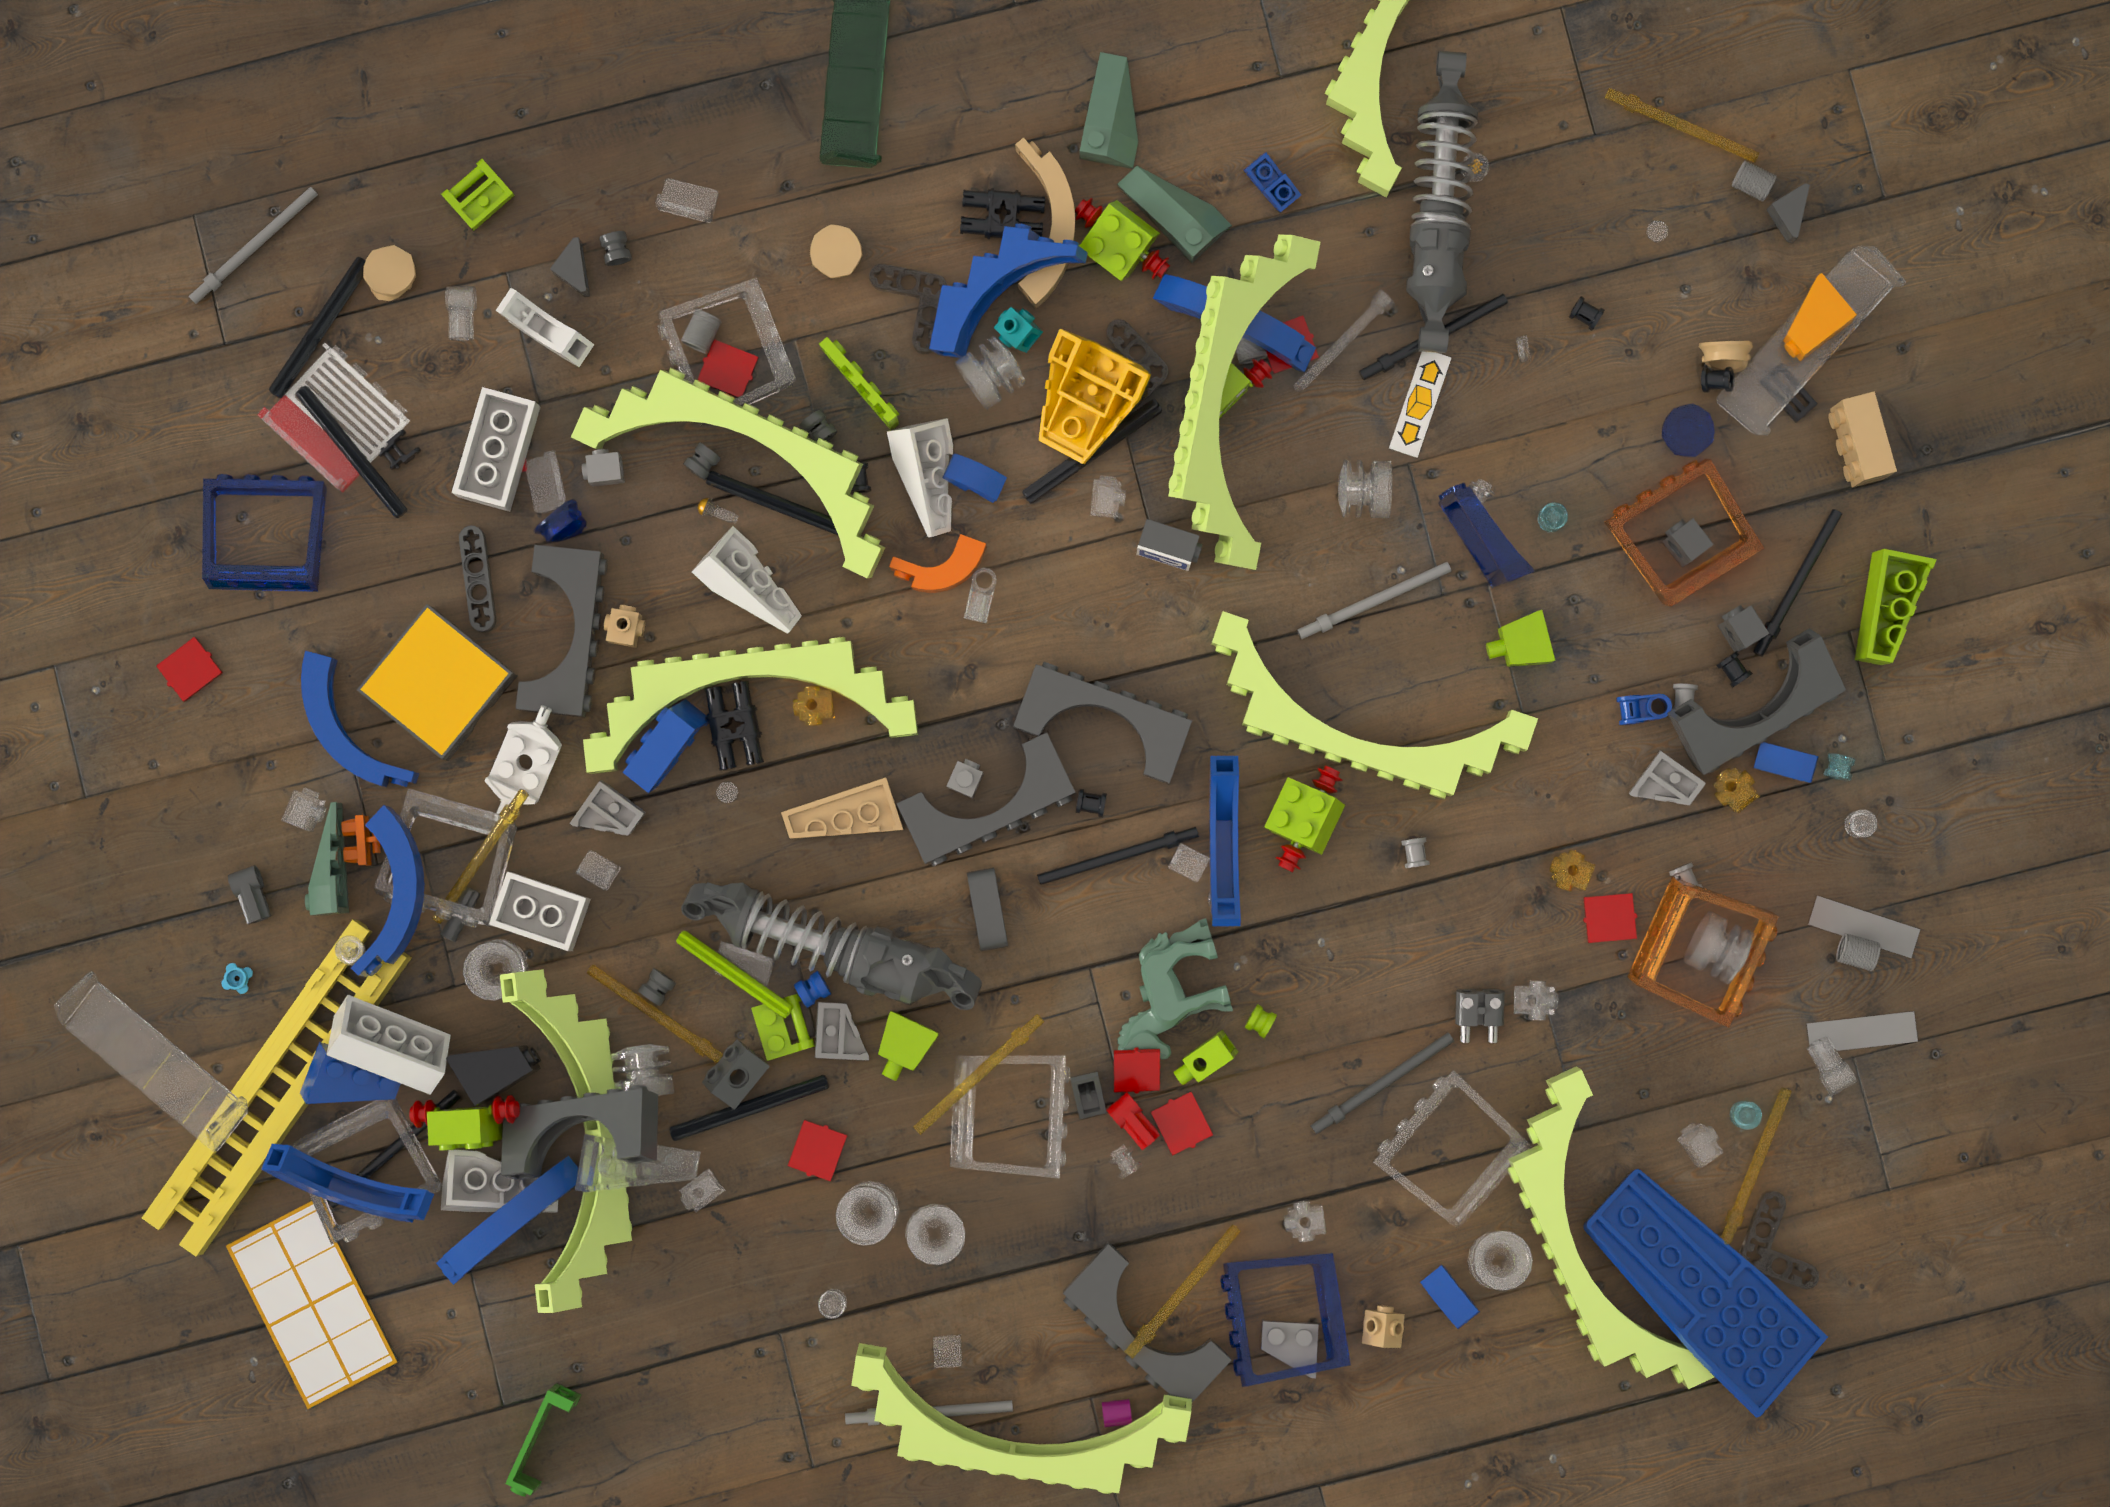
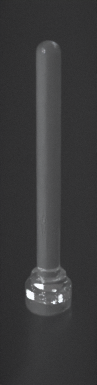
M1378 290L1372 297L1371 306L1294 384L1296 392H1302L1378 314L1382 315L1384 312L1388 313L1395 303L1384 291Z

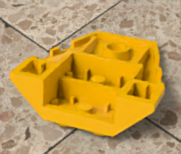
M1059 329L1048 358L1050 371L1049 379L1045 383L1047 396L1046 404L1042 408L1039 441L1085 464L1140 401L1151 374L1140 364L1095 341Z

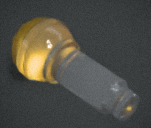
M710 498L702 499L698 504V512L704 517L715 516L729 523H737L739 516L735 515V513L717 506Z

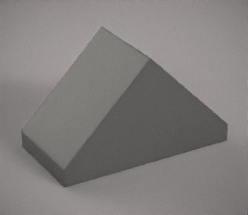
M1804 183L1772 203L1766 209L1788 243H1793L1799 236L1810 184Z
M575 237L570 241L550 270L555 276L581 295L588 297L590 296L583 243L579 237Z
M1097 1071L1070 1077L1080 1119L1107 1113Z

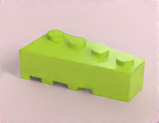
M1888 549L1872 552L1855 654L1856 661L1877 665L1893 663L1907 631L1906 626L1910 617L1914 615L1917 607L1915 605L1921 592L1925 589L1928 582L1926 579L1937 559Z

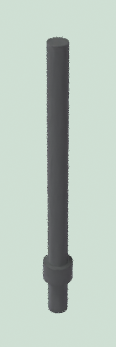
M1446 1033L1340 1106L1336 1104L1327 1110L1328 1114L1310 1125L1317 1135L1333 1123L1337 1125L1346 1119V1114L1453 1043V1038L1449 1033Z

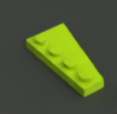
M826 337L819 343L822 351L890 430L895 429L899 425L897 416L900 414L890 402L885 403L880 397L881 391L872 381L868 383L862 377L864 372L854 360L851 363L844 356L846 351L837 340L832 343Z

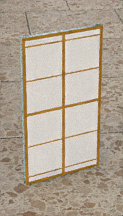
M317 1199L310 1200L309 1203L226 1245L307 1409L314 1408L315 1405L399 1362Z

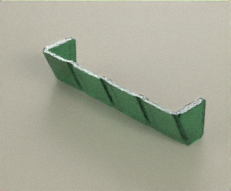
M833 0L834 9L831 22L829 65L827 67L824 101L825 111L819 158L820 162L825 165L872 168L882 161V156L876 155L890 0Z

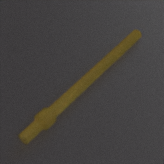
M1608 88L1604 98L1623 105V109L1629 112H1639L1755 163L1759 156V152L1639 101L1640 98L1633 94L1628 96L1612 88Z
M519 789L510 804L504 806L499 814L500 819L433 915L432 919L439 924L443 922L508 825L515 822L520 814L519 809L529 796L525 790Z
M592 965L587 971L588 975L695 1048L694 1051L702 1057L707 1056L716 1063L723 1057L721 1052L712 1047L713 1043L704 1037L702 1039L595 965Z
M1036 1014L1022 1028L1018 1027L1015 1029L1008 1041L916 1123L913 1128L920 1135L1016 1047L1019 1045L1023 1046L1030 1039L1029 1036L1044 1023L1043 1019Z
M1783 1087L1780 1089L1733 1209L1728 1211L1725 1218L1727 1224L1721 1238L1726 1245L1731 1244L1737 1227L1742 1225L1745 1217L1742 1214L1792 1091Z
M1232 1224L1151 1321L1147 1325L1144 1324L1138 1330V1336L1124 1351L1127 1356L1133 1359L1146 1343L1150 1344L1156 1337L1155 1332L1241 1232L1235 1225Z

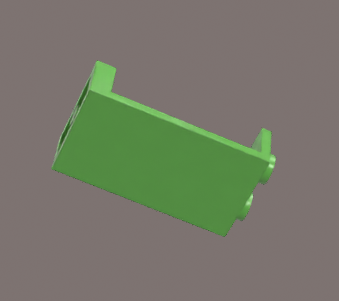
M558 1383L547 1391L505 1483L511 1486L510 1490L525 1497L526 1494L532 1495L540 1487L542 1481L522 1473L552 1405L570 1412L578 1404L582 1394Z

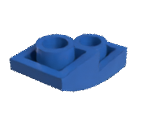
M1267 152L1263 153L1244 169V172L1279 212H1282L1301 196V193L1288 176L1280 171Z
M958 454L952 455L942 477L963 491L970 489L991 503L997 501L1007 479L1006 476Z
M1763 742L1759 746L1754 768L1812 783L1819 756Z
M1441 1265L1420 1282L1457 1329L1461 1328L1480 1312L1467 1293L1459 1287L1445 1266Z

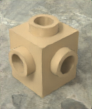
M620 605L619 609L612 608L611 614H606L604 621V630L607 631L606 641L611 644L637 648L638 637H643L645 620H642V615L636 612L635 607ZM627 622V627L622 629V624Z
M1377 1305V1310H1365L1362 1344L1382 1348H1401L1405 1314L1394 1312V1307Z

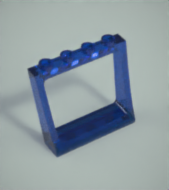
M219 474L216 476V479H203L202 579L208 589L318 592L327 493L324 481H315L310 476H300L298 481L288 480L281 475H274L271 477V480H261L256 475H245L244 479H233L232 476L227 474ZM221 494L313 496L306 563L303 566L216 564V497Z
M1465 483L1450 487L1446 492L1438 495L1440 499L1438 504L1491 588L1534 572L1533 567L1518 553L1499 529L1470 486L1466 487Z
M1333 1253L1223 1264L1225 1275H1221L1220 1278L1221 1288L1223 1292L1228 1293L1229 1303H1225V1315L1227 1320H1232L1233 1331L1229 1332V1341L1231 1347L1236 1348L1238 1358L1234 1359L1233 1368L1235 1375L1241 1378L1242 1387L1351 1365ZM1311 1265L1315 1277L1327 1353L1326 1360L1260 1375L1254 1374L1238 1279L1239 1272L1243 1270Z

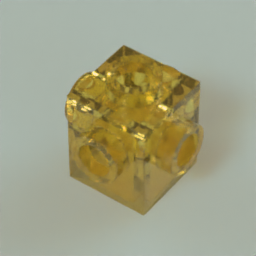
M820 686L803 687L804 692H797L798 699H793L794 716H799V720L806 722V726L823 725V720L834 719L833 693L831 690H820ZM817 702L816 709L810 710V704Z
M1727 768L1717 776L1718 781L1713 784L1718 790L1715 796L1724 807L1729 804L1732 810L1740 813L1760 797L1759 793L1752 786L1756 783L1746 770L1741 772L1737 768L1732 770Z
M1569 850L1568 854L1564 852L1560 853L1559 857H1554L1549 871L1553 873L1551 879L1557 881L1556 887L1569 892L1573 888L1579 891H1586L1595 864L1585 861V855ZM1569 866L1573 869L1572 875L1568 873Z

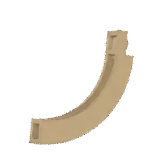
M1022 138L1015 144L1016 152L1038 177L1049 199L1052 214L1049 238L1053 239L1054 243H1063V240L1074 241V202L1064 172L1050 151L1041 158L1042 152L1033 141L1028 143L1025 138ZM1069 263L1045 267L1028 274L1018 283L1019 290L1035 309L1044 303L1056 289Z

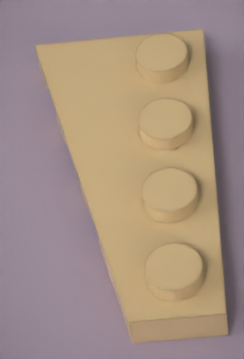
M887 778L781 812L790 839L904 830Z

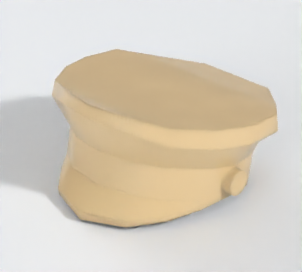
M830 224L816 233L810 247L812 265L829 278L851 275L863 256L862 246L858 237L850 228Z
M395 245L372 250L365 261L363 278L378 300L392 301L399 298L408 289L412 288V283L416 278V269L412 255Z
M1719 341L1699 343V348L1704 354L1702 362L1714 370H1725L1726 367H1732L1734 373L1746 369L1748 360L1751 359L1749 353L1753 345L1750 341Z

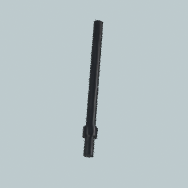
M1501 294L1445 324L1444 327L1449 329L1450 335L1508 304L1507 298L1504 294ZM1418 339L1391 354L1385 353L1378 357L1376 362L1361 369L1359 373L1362 379L1366 380L1381 371L1385 373L1394 368V364L1418 352Z
M1832 509L1770 622L1767 621L1764 626L1769 634L1761 638L1753 651L1756 655L1763 657L1771 641L1779 635L1781 623L1842 516L1840 511Z
M1193 827L1176 833L1173 830L1163 833V837L1037 874L1040 885L1165 847H1168V849L1179 846L1178 843L1198 838L1197 828Z
M452 1090L436 1106L440 1110L449 1109L461 1097L455 1090ZM424 1122L421 1128L412 1125L356 1175L369 1179L428 1127ZM327 1200L328 1204L332 1208H335L339 1205L337 1203Z

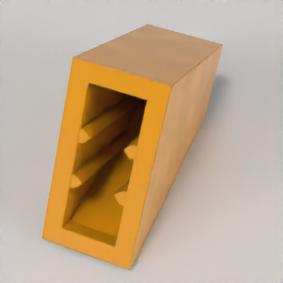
M1822 273L1813 282L1783 340L1788 354L1793 358L1797 357L1800 362L1852 323L1857 316Z

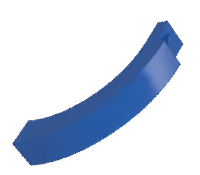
M1164 274L1153 299L1171 311L1201 319L1207 300V286ZM1260 310L1243 335V338L1269 351L1296 370L1305 372L1316 349L1315 346L1304 340L1305 336Z
M305 651L301 673L304 708L308 721L325 750L345 769L368 782L387 787L389 779L392 777L391 783L405 787L408 786V782L417 784L419 773L382 763L365 753L353 742L341 724L334 702L333 683L338 660Z
M1210 756L1209 842L1212 926H1240L1241 924L1238 864V756Z
M383 805L365 826L378 839L387 855L393 878V898L383 930L370 948L351 967L358 976L362 977L373 976L382 967V960L390 964H394L398 960L417 928L424 901V871L418 847L402 818L391 807Z
M271 1144L261 1170L323 1199L372 1215L412 1223L414 1219L424 1220L434 1196L433 1193L425 1189L389 1185L348 1173L323 1163L291 1145Z
M567 1156L477 1226L444 1254L436 1264L454 1285L506 1240L585 1179L584 1174L573 1160Z

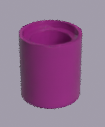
M1129 1399L1102 1402L1105 1428L1132 1423Z

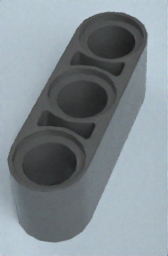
M988 868L967 872L980 950L986 951L1008 947L995 869Z

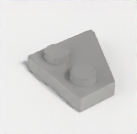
M1660 750L1629 791V794L1633 797L1690 805L1706 782Z
M600 780L569 824L576 827L582 826L629 836L646 812L606 782Z
M818 1002L815 1058L869 1060V1055L862 1043L846 1003Z
M1262 1320L1261 1350L1310 1378L1316 1379L1319 1324Z

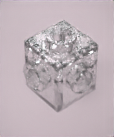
M1529 981V986H1514V1014H1529V1020H1546V1015H1555V1009L1558 1008L1559 997L1555 993V987H1546V981Z
M1299 1201L1293 1203V1208H1287L1288 1215L1283 1216L1285 1231L1291 1232L1293 1238H1298L1299 1242L1315 1240V1235L1326 1234L1323 1206L1321 1204L1310 1205V1201ZM1303 1217L1308 1218L1306 1225H1300V1220Z

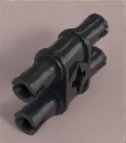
M994 188L988 189V192L964 189L962 207L987 208L989 216H986V219L961 216L960 234L985 235V238L990 240V238H1002L1004 226L1015 227V224H1025L1032 227L1031 230L1042 237L1043 222L1019 221L1017 213L1020 214V211L1044 213L1046 196L1021 195L1019 190L1009 192L996 191ZM1003 206H1005L1007 215L1005 220H1003V224H1001L999 214Z
M749 681L731 684L736 708L730 712L725 710L722 686L704 689L709 709L706 720H709L712 736L711 744L713 747H716L719 771L737 768L732 747L736 740L743 742L747 766L764 762L759 742L762 732L759 731L756 715L758 709L755 705H752ZM732 719L738 723H743L736 728V733L733 730L724 728L732 724Z

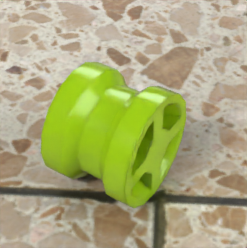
M1257 1004L1244 1028L1249 1031L1255 1030L1260 1037L1265 1038L1277 1014L1273 1012L1267 1013L1263 1010L1262 1006Z

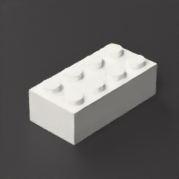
M482 387L452 489V493L455 496L505 511H511L540 411V406L535 401Z
M347 995L334 1015L327 1055L431 1095L445 1074L451 1035Z

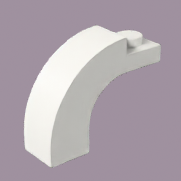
M510 288L496 309L499 314L509 320L515 327L578 367L581 366L594 346L592 342L576 330L556 320L512 288Z

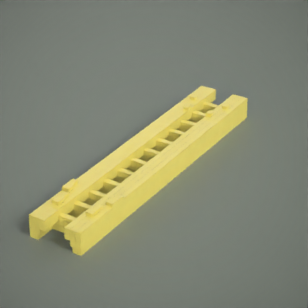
M352 920L142 1217L143 1220L158 1230L163 1229L175 1210L192 1221L194 1224L179 1245L194 1256L204 1254L261 1173V1168L271 1144H281L309 1105L303 1100L300 1091L314 1054L295 1040L304 1027H307L324 1039L322 1043L329 1044L331 1030L328 1031L311 1018L321 1004L336 1014L341 1005L327 996L333 986L339 981L356 993L355 998L378 1006L412 958L403 952L394 964L385 963L382 960V967L373 976H368L362 986L345 975L343 972L354 958L358 961L365 953V951L361 953L359 950L372 933L359 920ZM288 1050H291L307 1062L298 1076H295L279 1064ZM272 1073H275L291 1085L282 1099L263 1087ZM256 1095L275 1108L266 1122L247 1110ZM240 1118L259 1131L251 1143L232 1131ZM224 1141L242 1153L235 1166L216 1154ZM208 1164L226 1176L218 1189L200 1177ZM191 1188H194L210 1200L202 1212L184 1200Z

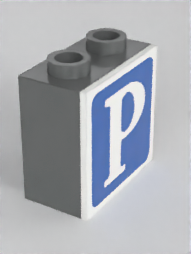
M1146 519L1136 555L1189 571L1191 562L1197 563L1203 544L1198 543L1199 535Z

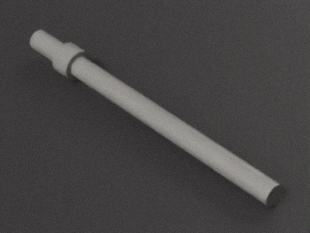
M309 187L214 274L210 272L203 279L205 282L192 292L189 298L197 304L210 291L213 290L215 292L223 285L221 282L318 194L312 187Z
M1445 562L1335 613L1321 615L1316 618L1315 622L1297 629L1300 638L1304 639L1319 631L1324 633L1331 630L1333 625L1450 573V565L1448 562Z
M1012 1400L932 1406L946 1417L1013 1412ZM869 1408L867 1412L845 1413L846 1424L868 1423V1426L880 1425V1422L874 1421L876 1408Z

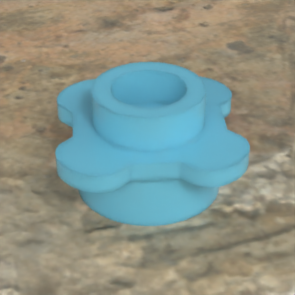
M235 963L228 964L224 980L221 983L222 987L226 990H237L240 994L246 993L249 989L247 984L249 978L253 976V971L249 967H238ZM236 976L240 977L239 981L235 980Z

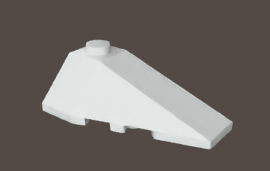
M948 418L887 431L892 459L927 536L934 537L950 532L952 498L948 495V481L942 478L949 464V455H953V442Z
M732 526L702 558L692 573L713 592L788 634L802 615L785 590L776 586L770 577L773 574L768 566L763 567L756 556L758 551L754 545Z
M449 1150L442 1183L441 1210L496 1212L538 1178L517 1181L501 1176V1162L486 1156V1154L469 1150ZM558 1200L543 1212H558Z

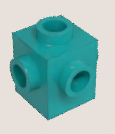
M1010 307L999 316L998 323L994 326V329L1001 334L998 338L1009 348L1013 346L1015 349L1025 353L1043 333L1033 322L1035 317L1024 308L1018 310Z

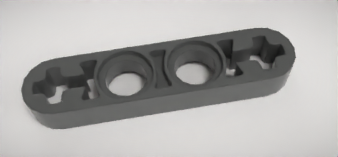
M467 526L459 534V544L469 620L475 630L486 633L491 631L496 625V611L486 537L480 528ZM473 531L475 535L479 536V539L475 540V549H482V553H470L467 555V551H472V545L466 541V538L470 537V532ZM474 558H480L483 561V568L478 573H472L469 570V562ZM478 585L485 586L487 590V595L482 600H475L472 595L474 587ZM489 603V607H483L485 616L490 617V621H486L485 627H482L480 623H476V619L481 617L479 608L474 609V605Z

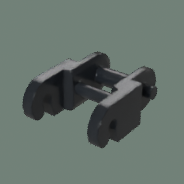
M405 430L395 434L386 442L388 446L380 449L379 456H385L392 464L390 466L391 470L399 469V465L402 462L407 464L415 457L416 453L421 452V449L417 447L405 455L397 447L400 436L406 434ZM393 448L400 455V458L397 460L389 453Z

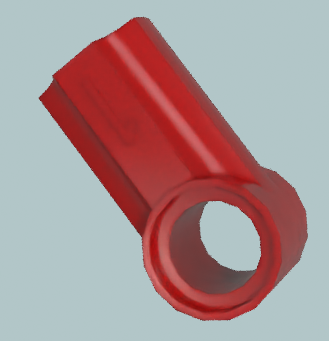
M1128 1092L1106 1109L1121 1129L1124 1128L1142 1150L1160 1136L1158 1130L1143 1115V1110Z

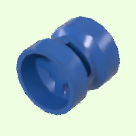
M818 970L812 973L809 979L805 981L800 980L794 984L798 995L807 1008L814 1005L815 1001L820 997L826 998L831 995L829 987Z

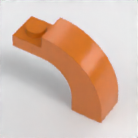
M960 534L953 554L946 562L939 566L921 567L893 557L889 567L892 571H895L893 576L906 581H909L910 577L914 578L911 586L913 590L926 593L943 592L961 585L973 575L982 561L987 545L984 542Z

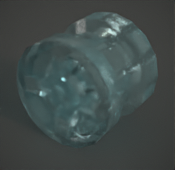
M1556 502L1548 503L1538 514L1539 526L1547 532L1558 531L1566 524L1568 519L1566 508Z
M1828 753L1827 760L1829 765L1824 770L1823 775L1837 780L1851 781L1852 775L1850 770L1855 765L1856 759L1840 754Z

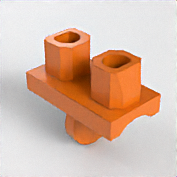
M355 815V819L341 822L343 836H356L357 846L343 848L344 862L358 863L360 866L372 865L371 843L373 854L381 853L380 842L372 832L370 837V830L365 826L369 821V816Z

